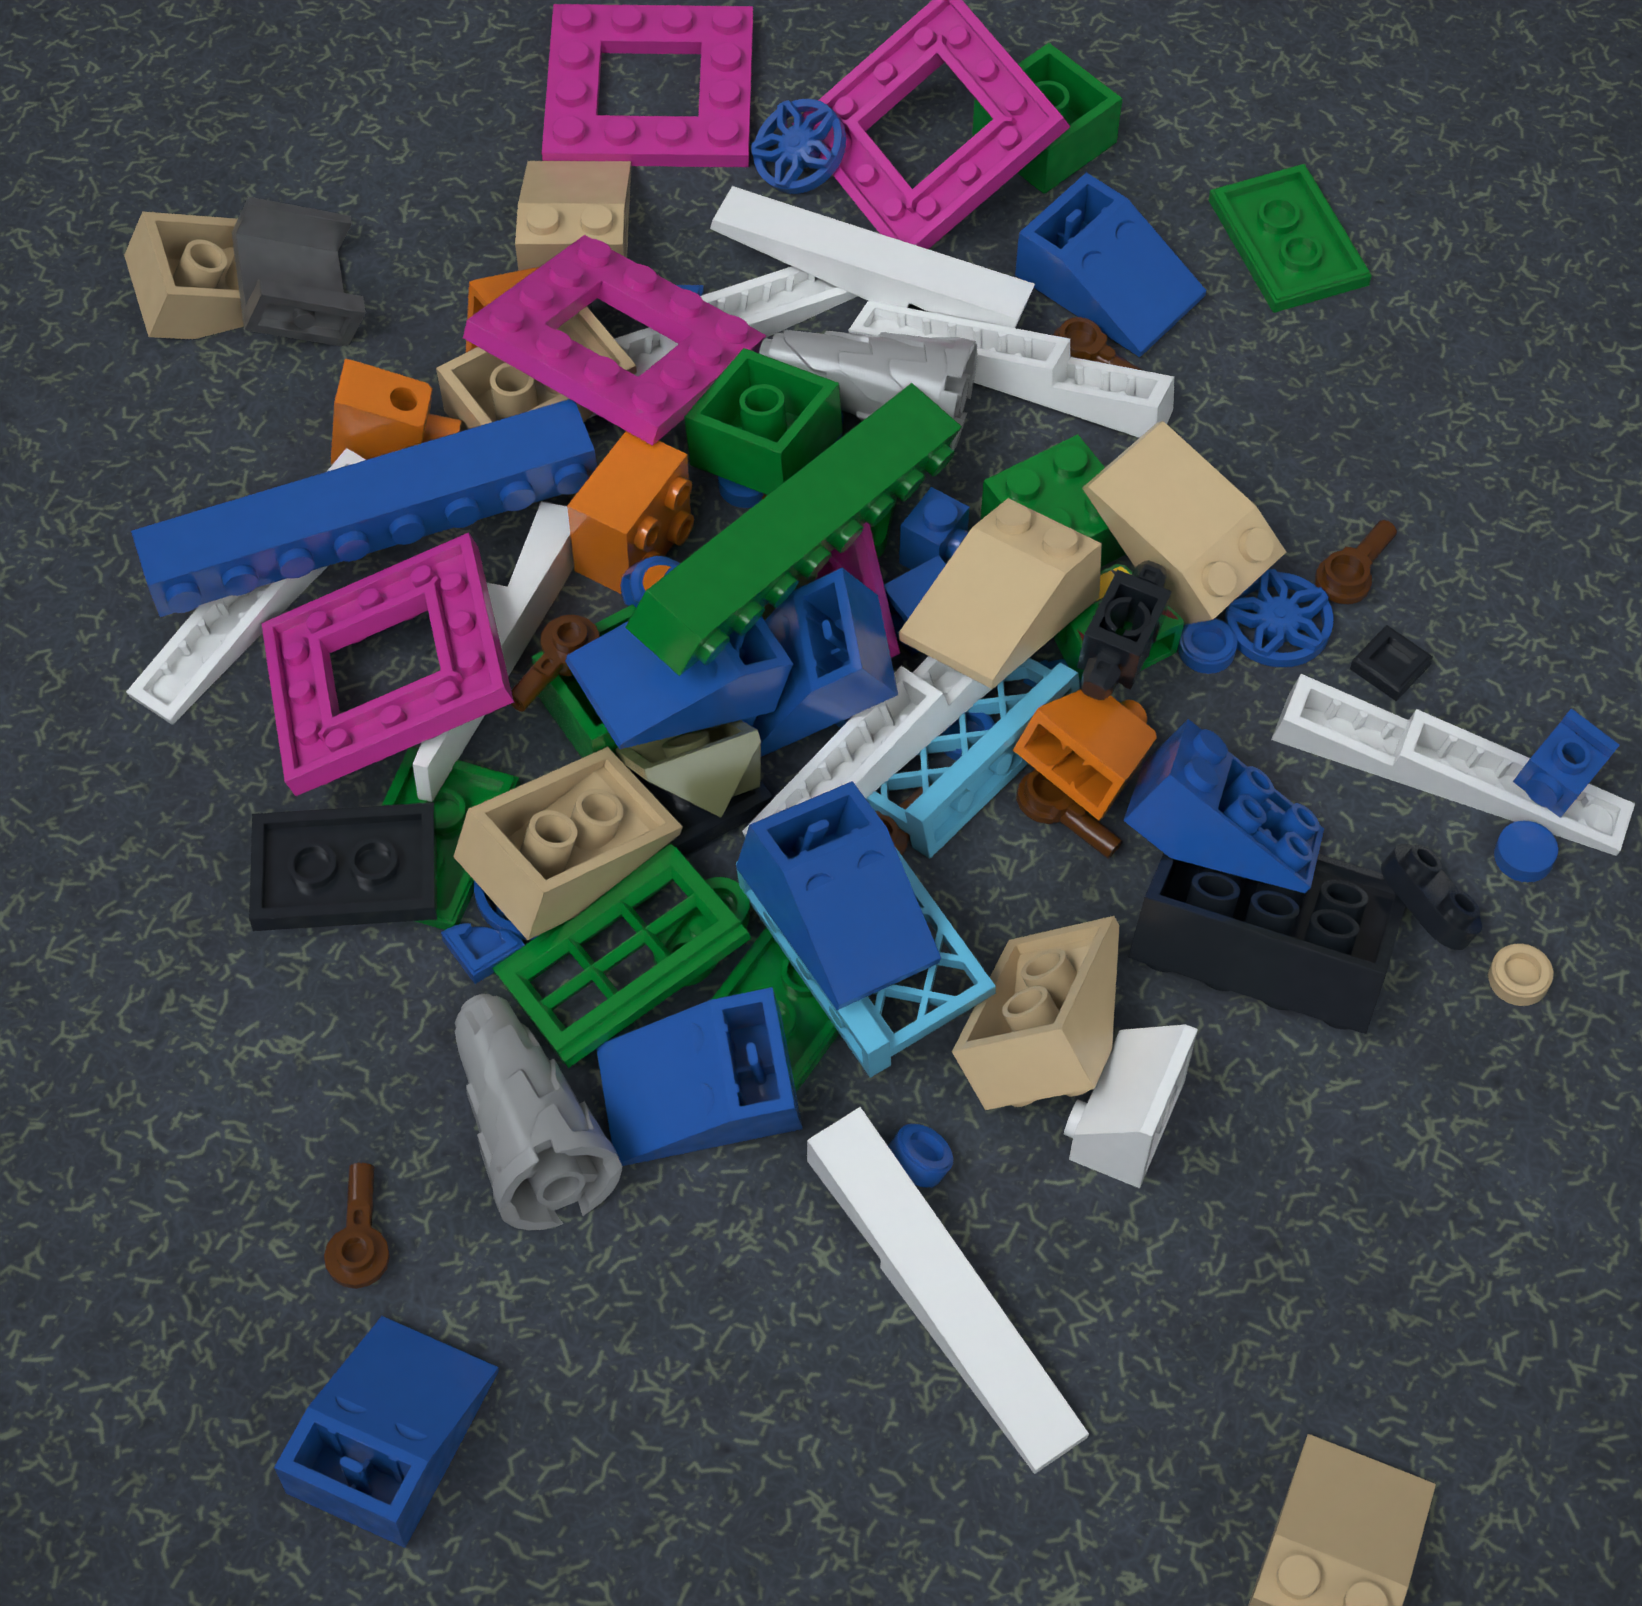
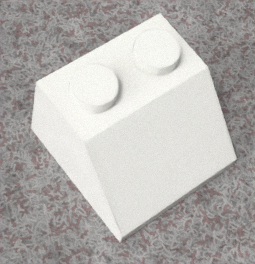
M1185 1024L1119 1030L1112 1046V1051L1088 1103L1077 1099L1068 1118L1064 1135L1073 1138L1069 1160L1135 1187H1141L1184 1085L1198 1029Z

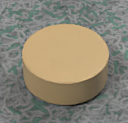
M1511 944L1497 952L1491 963L1488 978L1492 990L1499 998L1513 1005L1528 1006L1539 1002L1547 994L1553 980V968L1547 956L1539 949L1527 944Z

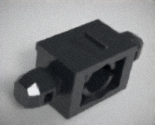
M1150 560L1144 561L1137 565L1132 575L1117 569L1084 635L1077 668L1084 670L1081 679V690L1085 695L1097 700H1104L1112 694L1118 683L1122 684L1125 688L1132 689L1146 658L1149 657L1153 644L1156 642L1172 591L1164 588L1167 574L1166 569L1162 565ZM1126 621L1133 624L1132 630H1125L1123 636L1116 634L1117 629L1124 628Z

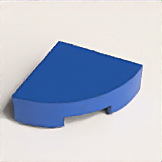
M471 923L455 925L441 932L442 941L474 984L493 974L492 968L525 946L515 934L503 928L497 930L488 927H472Z

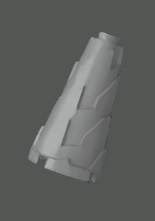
M784 330V333L777 332L774 334L773 339H763L759 354L838 382L841 411L854 414L861 421L865 420L905 387L913 383L962 426L950 447L954 450L959 442L967 412H963L966 399H971L977 363V344L975 340L960 337L929 338L881 332L878 336L835 331H826L824 334L792 330Z
M480 994L470 998L463 1004L461 1011L457 1015L455 1036L458 1052L469 1083L466 1085L467 1096L480 1132L477 1134L480 1152L493 1190V1199L503 1221L515 1228L524 1230H544L562 1225L563 1222L559 1219L555 1210L577 1201L579 1202L582 1216H584L601 1204L612 1193L619 1182L622 1164L613 1144L604 1135L586 1102L579 1103L555 1059L549 1061L529 1028L520 1023L508 1001L490 994Z

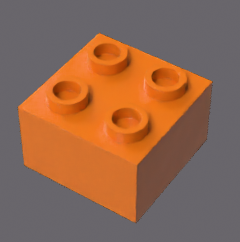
M625 431L567 505L575 572L621 594V579L628 568L649 557L665 556L673 544L679 546L685 542L694 523V516L691 514L690 509L692 482L689 480L688 454L661 441H657L652 446Z

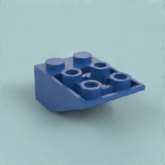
M1087 172L1019 232L1015 276L1021 280L1034 283L1036 290L1077 317L1093 321L1099 326L1102 333L1138 357L1147 352L1206 296V289L1130 200Z
M840 568L794 590L765 620L793 662V666L775 711L757 716L753 725L758 730L760 736L761 757L898 696L878 595L844 568Z
M762 616L743 636H739L735 631L729 635L730 640L711 663L704 665L699 660L680 676L625 628L628 622L568 654L565 660L619 750L774 712L793 666V662Z
M1189 719L1143 764L1123 820L1169 858L1306 893L1311 888L1324 828L1307 807L1299 803L1293 804L1274 788L1271 780L1264 772L1253 766L1247 767L1228 751L1226 744L1217 734L1207 729H1200Z
M853 781L749 825L736 868L836 1010L842 1009L940 962L941 956L889 831Z
M772 987L706 1001L616 1037L596 1048L611 1142L622 1166L803 1129L781 1011Z
M381 1316L308 1406L278 1459L274 1469L286 1494L406 1548L496 1378L499 1368Z

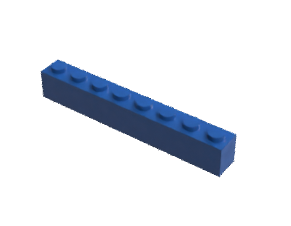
M567 399L135 529L131 533L159 616L185 613L211 601L231 595H244L257 587L283 579L300 578L313 570L342 561H356L368 553L398 544H411L424 536L453 527H467L477 520L506 511H519L538 501L561 494H575L597 468L595 449L576 402Z

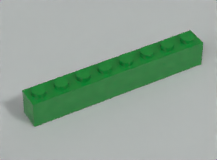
M913 383L909 384L648 588L625 628L679 676L699 660L704 665H708L728 644L730 640L729 635L735 631L739 636L746 634L760 619L765 611L763 607L766 604L770 603L774 608L781 605L796 588L799 582L797 579L800 576L811 580L828 562L832 555L830 552L834 548L840 554L846 551L863 531V524L868 523L871 527L876 526L891 510L896 497L904 502L919 488L926 477L924 475L926 472L932 477L940 473L955 454L950 444L962 426Z

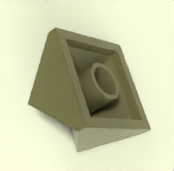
M742 720L620 750L619 748L615 749L617 757L627 767L648 782L719 817H722L733 796L760 787V736L757 729Z

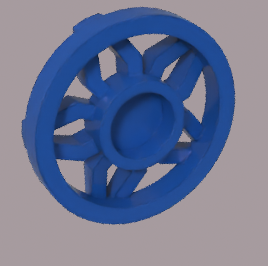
M815 99L786 100L777 105V110L765 120L758 131L755 142L752 143L751 152L755 167L759 175L778 191L788 194L808 192L828 180L840 165L846 148V131L839 116L827 104ZM801 112H813L807 115L806 119L801 114ZM793 116L794 125L787 128V119ZM820 121H822L820 125L815 130H813L814 126ZM833 126L834 142L830 151L821 140L827 137ZM777 127L782 132L781 136L773 134ZM778 144L777 149L773 151L766 150L767 147ZM821 152L827 158L826 160L818 158ZM766 161L775 163V178L768 171ZM788 165L791 166V168L785 175L786 167ZM804 168L818 169L812 175L797 180Z
M1268 569L1227 606L1225 622L1236 634L1237 649L1249 659L1271 667H1293L1311 661L1324 650L1333 628V612L1328 596L1321 587L1318 588L1313 583L1297 575L1277 572L1276 569ZM1267 587H1275L1279 596L1272 597ZM1288 589L1296 591L1290 599L1287 598ZM1258 590V599L1256 597L1244 598L1251 592ZM1302 602H1312L1308 607L1300 608L1298 605ZM1243 610H1254L1257 614H1251ZM1318 612L1322 618V632L1311 620ZM1237 622L1249 628H1256L1253 643L1243 635ZM1299 631H1305L1310 637L1299 633ZM1263 637L1270 641L1264 648H1262ZM1287 641L1291 645L1303 648L1295 652H1276Z

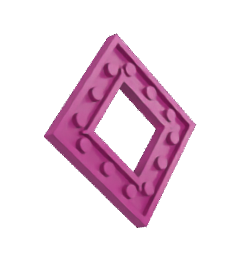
M932 0L818 100L833 109L843 122L846 131L845 153L833 176L880 234L925 249L932 247L1070 128V125L963 0ZM945 62L993 120L912 189L866 133V130ZM804 112L802 116L806 119L807 115L813 112ZM820 121L819 123H817V124L814 126L813 130H815V129L820 125V123H821L822 121ZM833 126L827 137L821 140L830 151L834 142ZM821 152L819 158L826 160L827 158Z
M553 4L542 160L631 161V166L749 167L753 6ZM602 53L701 54L698 117L598 115Z
M583 235L467 319L463 339L653 446L684 419V416L743 348L759 353L762 341L767 335L750 327L742 318L729 315L705 302L695 292L682 289L658 276L650 267L637 264L613 251L603 241ZM598 298L675 341L678 345L638 377L618 366L614 360L600 356L572 340L566 333L556 329Z
M469 532L261 623L284 781L295 796L328 784L335 779L514 703L479 548ZM428 611L440 671L340 714L330 653L350 644L358 643L368 636L403 621L411 620L419 614Z

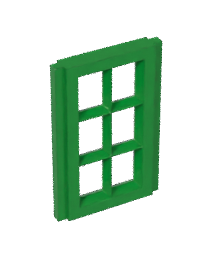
M669 844L575 918L540 934L494 966L492 970L561 1061L570 1068L749 941L751 937L740 920L681 852L672 844ZM675 881L687 895V898L647 925L634 909ZM696 909H699L712 926L671 954L657 936ZM624 917L636 934L594 962L582 945ZM647 945L660 962L618 991L606 977L605 973ZM571 953L584 971L543 999L530 982ZM594 982L607 1000L565 1028L553 1010Z

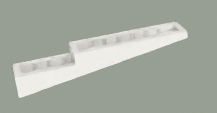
M734 186L728 192L710 229L868 301L906 308L913 304L932 313L1016 328L1035 286L1034 283Z
M791 266L700 297L723 312L742 318L750 327L767 335V338L783 329L785 330L857 297V295ZM650 327L615 338L616 342L636 364L637 373L635 375L638 377L678 345L675 341ZM593 413L589 418H591V417H593V416H595V415H597V414H596V413Z
M874 301L866 303L848 330L849 333L878 336L881 332L929 338L960 337L975 340L977 344V363L974 383L1139 438L1156 423L1164 421L1167 424L1173 411L1174 376L1070 357L1069 338Z
M346 448L327 472L365 461L366 459ZM328 566L313 570L300 578H287L257 587L244 595H231L199 605L126 693L129 697L173 725L263 633L261 623L281 615Z
M541 501L508 587L487 583L508 676L574 568L567 506ZM485 715L421 742L413 762L418 799L430 802L434 800L451 772L454 763L459 759Z
M930 656L913 673L900 666L894 673L898 696L853 715L749 825L851 781L854 782L867 799L992 689ZM749 825L742 831L745 837Z
M1300 674L1288 695L1271 739L1514 822H1536L1546 827L1553 835L1615 856L1621 851L1635 803L1588 784L1564 815L1559 818L1548 808L1535 803L1522 788L1513 782L1530 758L1418 709L1407 720L1303 674Z
M861 1107L808 1139L807 1162L879 1256L882 1271L1033 1473L1036 1474L1087 1439L1088 1431Z

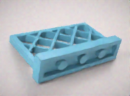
M1029 657L997 685L998 697L979 699L968 711L959 717L960 734L937 736L917 754L920 755L921 759L920 771L894 774L866 800L874 811H879L883 815L892 818L901 830L910 835L912 848L930 859L1028 764L1013 751L1015 745L1039 707L1080 690L1078 672L1062 663H1059L1051 670ZM1030 679L1037 683L1026 694L1005 696V681ZM965 713H985L988 715L1000 713L1001 719L989 730L967 732ZM962 749V756L951 767L929 769L928 754ZM923 786V793L906 810L889 800V791Z
M898 850L897 853L924 918L937 932L935 944L941 960L938 964L928 968L924 990L893 984L874 993L877 995L875 1005L867 996L839 1010H836L737 870L739 886L749 899L751 906L870 1078L891 1066V1057L996 994L995 984ZM943 942L952 954L941 952ZM938 965L964 970L974 986L957 996L932 992ZM885 997L920 1003L917 1020L893 1033L881 1016ZM929 1005L938 1006L936 1009L927 1013Z

